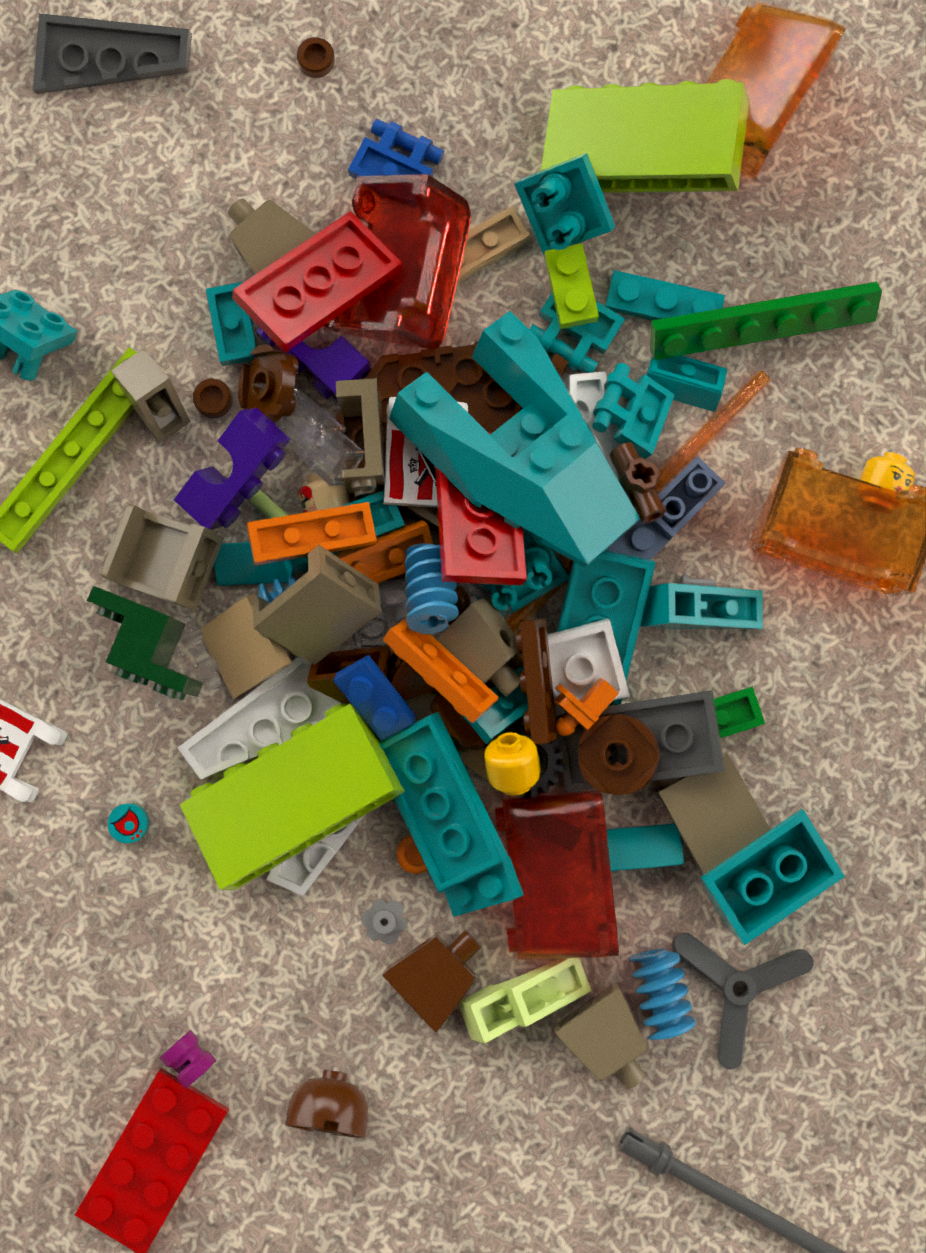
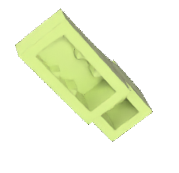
M569 953L526 974L496 985H489L460 1000L458 1006L471 1040L485 1044L518 1025L527 1027L592 990L578 954Z

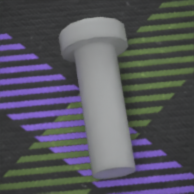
M683 574L680 584L716 587V580L689 578L688 575Z

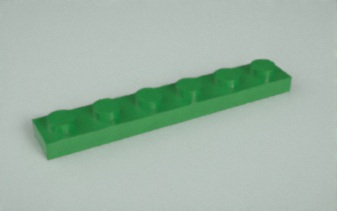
M876 281L652 320L650 352L654 360L875 322L882 290Z

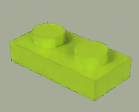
M583 243L568 246L563 250H546L544 252V260L560 329L598 322L599 314Z

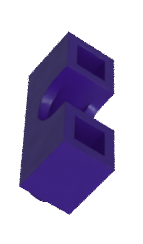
M259 327L256 331L257 335L267 345L275 346L276 343ZM342 335L333 344L324 349L311 348L303 340L287 351L288 354L297 357V373L300 374L303 370L314 379L311 383L312 387L326 400L332 396L338 402L336 381L364 379L371 371L369 361Z
M258 408L239 411L218 439V442L229 452L232 458L233 469L230 477L223 476L213 466L196 470L174 498V501L201 526L209 530L222 526L224 528L229 527L241 514L238 508L243 501L252 498L262 487L263 482L260 479L266 471L273 470L284 459L286 453L283 449L291 439Z

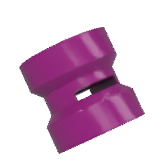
M192 1030L188 1031L159 1057L166 1067H172L178 1073L177 1080L185 1089L217 1061L209 1051H203L199 1047L198 1038Z

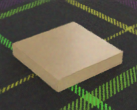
M256 593L245 596L198 630L233 699L245 695L292 664L282 645L270 638L263 637L254 629L253 602L258 598Z

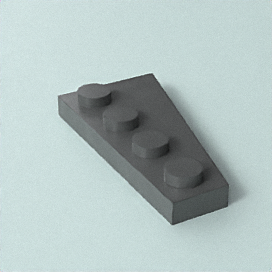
M39 13L33 91L36 94L187 73L189 72L192 33L189 29Z

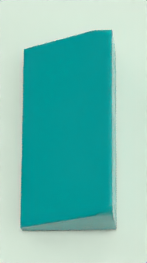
M683 355L654 360L651 357L646 375L675 394L673 400L715 412L723 393L727 369Z
M250 542L222 543L214 563L217 586L274 583V579H278L280 583H285L289 580V574L283 561L254 566Z
M675 823L599 830L602 870L604 871L684 865L680 834Z

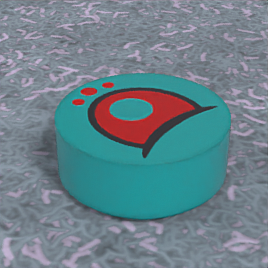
M127 803L113 809L109 815L107 825L110 835L115 840L121 843H133L141 840L147 834L150 819L142 806Z

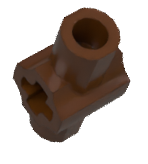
M630 442L615 447L609 456L620 476L619 482L636 509L642 523L656 521L666 512L655 489L656 482L661 475L657 465L646 461L642 457L640 458L634 445Z

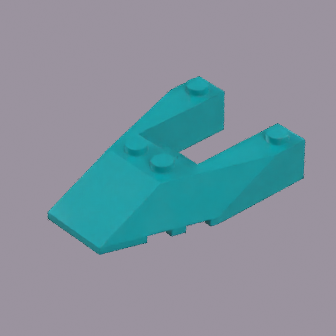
M509 311L483 330L472 358L523 408L520 412L492 434H489L426 372L398 392L389 420L473 505L479 508L483 505L505 517V523L517 529L520 526L541 537V543L586 568L636 524L640 517L539 339Z

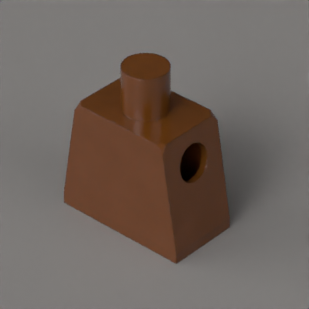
M464 930L450 945L436 933L389 965L384 970L382 976L436 1033L476 979L475 973L466 962L482 947L467 930Z

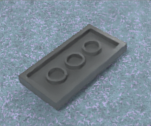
M713 690L611 705L599 716L601 718L625 714L638 718L652 730L658 742L661 759L651 781L725 771ZM565 714L557 715L556 723L559 720V718H563ZM580 724L574 728L575 731L571 735L561 736L557 733V740L560 744L559 751L563 752L564 759H561V765L564 766L563 779L566 793L595 789L585 780L579 769V741L586 729ZM614 744L611 745L609 748L612 751V756L609 758L610 762L615 764L620 761L625 765L628 761L626 758L627 748L624 745L621 747H617Z

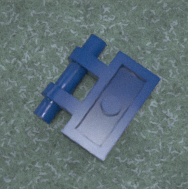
M375 119L371 127V133L381 137L379 143L366 137L363 139L348 168L349 176L417 208L433 177V169L423 165V162L427 159L439 165L445 151L434 146L431 139L424 136L417 138L402 131L403 127L393 121L388 124ZM397 145L412 153L408 158L392 149Z

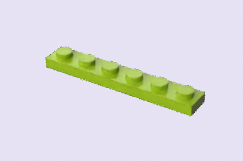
M129 347L111 370L137 352ZM111 370L0 506V542L17 554L20 552L134 410Z

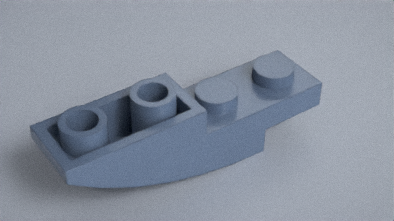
M697 456L659 494L666 509L665 514L651 523H642L641 519H639L636 524L606 550L651 560L726 483Z

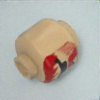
M328 469L306 476L308 484L301 486L297 492L303 513L340 507L352 502L351 495L346 490L342 476L330 477Z

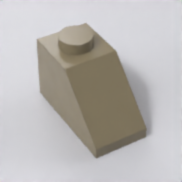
M144 349L125 359L119 366L111 370L122 392L159 444L191 422L169 377Z

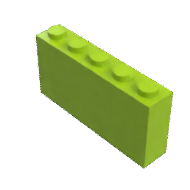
M724 79L717 83L708 84L682 81L678 85H659L647 82L640 86L630 87L607 84L602 88H584L572 85L566 89H553L541 171L587 153L603 193L738 191L749 110V98L744 83Z
M341 703L325 712L326 718L314 725L308 723L296 728L290 734L291 739L280 745L274 743L262 748L257 752V759L247 765L240 763L230 767L223 773L225 778L213 785L212 783H206L198 786L190 792L191 798L180 804L220 890L239 889L405 792L374 731L352 704L346 705V703Z

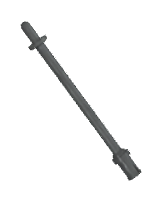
M627 1127L624 1131L617 1151L625 1153L648 1166L650 1173L656 1176L660 1173H669L811 1253H845L674 1158L670 1145L664 1142L658 1144L634 1131L631 1127Z

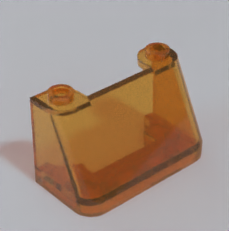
M757 2L754 8L747 5L736 24V27L740 30L705 84L730 79L744 83L749 98V110L741 172L754 180L764 166L767 156L777 144L781 134L815 80L824 71L847 28L834 20Z
M795 448L794 452L787 451L784 454L748 548L752 551L893 596L914 594L926 560V487L910 485L909 490L893 491L823 468L824 464L817 460L818 454L814 451L804 448Z

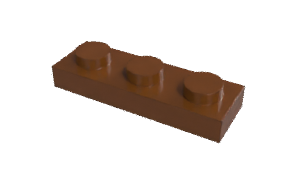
M546 618L521 621L520 629L516 632V646L518 652L523 654L524 670H521L520 686L523 694H527L529 709L524 714V726L526 733L531 734L534 744H546L558 739Z

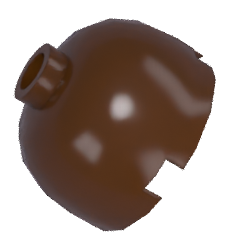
M323 1070L322 1078L307 1079L294 1091L288 1105L285 1125L312 1132L314 1130L331 1133V1135L365 1138L368 1123V1106L365 1095L358 1086L346 1082V1073Z

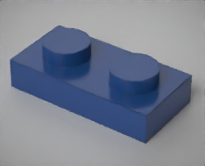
M369 655L336 673L333 680L334 683L381 741L414 723L416 714Z

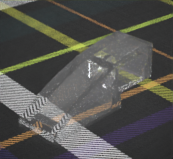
M295 386L293 395L296 400V406L293 414L289 417L283 416L275 425L291 439L288 444L296 454L329 486L344 485L341 470L356 469L365 452L344 435L346 429Z

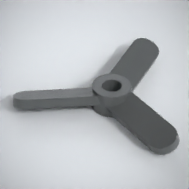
M680 933L672 941L673 951L677 952L682 960L721 989L725 996L718 1061L726 1069H735L743 1061L749 1004L756 994L804 975L814 965L813 957L808 951L797 949L743 972L733 968L690 933ZM738 981H743L745 983L744 992L739 995L734 994L733 985Z

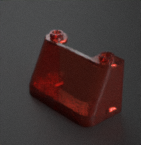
M429 174L357 176L352 196L353 211L356 217L368 224V229L403 262L400 273L332 319L324 327L336 333L423 349H436L443 343L447 331L471 221L470 206L463 196Z
M586 790L538 795L532 798L514 797L502 799V807L495 808L497 832L505 831L508 856L511 858L524 894L512 900L514 927L507 928L509 953L517 952L518 960L618 956V933L605 811L601 791Z

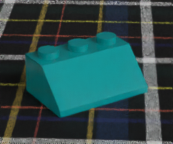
M800 809L703 875L701 880L709 900L729 931L746 945L843 879L845 875L806 812Z

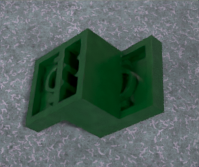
M93 586L87 601L99 606L96 614L121 623L105 661L117 667L114 675L145 686L148 685L149 680L153 681L155 684L152 690L174 699L177 698L184 701L186 694L198 697L204 682L168 668L186 624L171 616Z

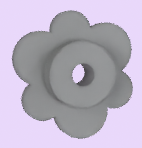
M377 899L372 905L373 909H367L363 912L361 916L362 924L369 928L367 934L371 940H378L380 938L385 944H393L399 938V931H403L407 926V921L401 917L404 911L403 906L398 901H389L386 904L384 900ZM386 918L388 924L382 925L381 919Z

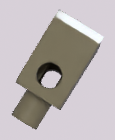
M242 198L237 200L228 210V215L238 225L231 231L229 236L235 249L253 276L315 235L312 230L271 200L265 201L254 210Z
M485 596L472 603L436 640L485 685L491 681L507 697L520 686V677L508 665L519 654L516 646V636L498 609L493 606L491 599Z
M616 983L553 1025L559 1039L599 1081H603L615 1073L625 1089L628 1090L638 1085L646 1077L635 1058L645 1052L647 1046L624 995Z

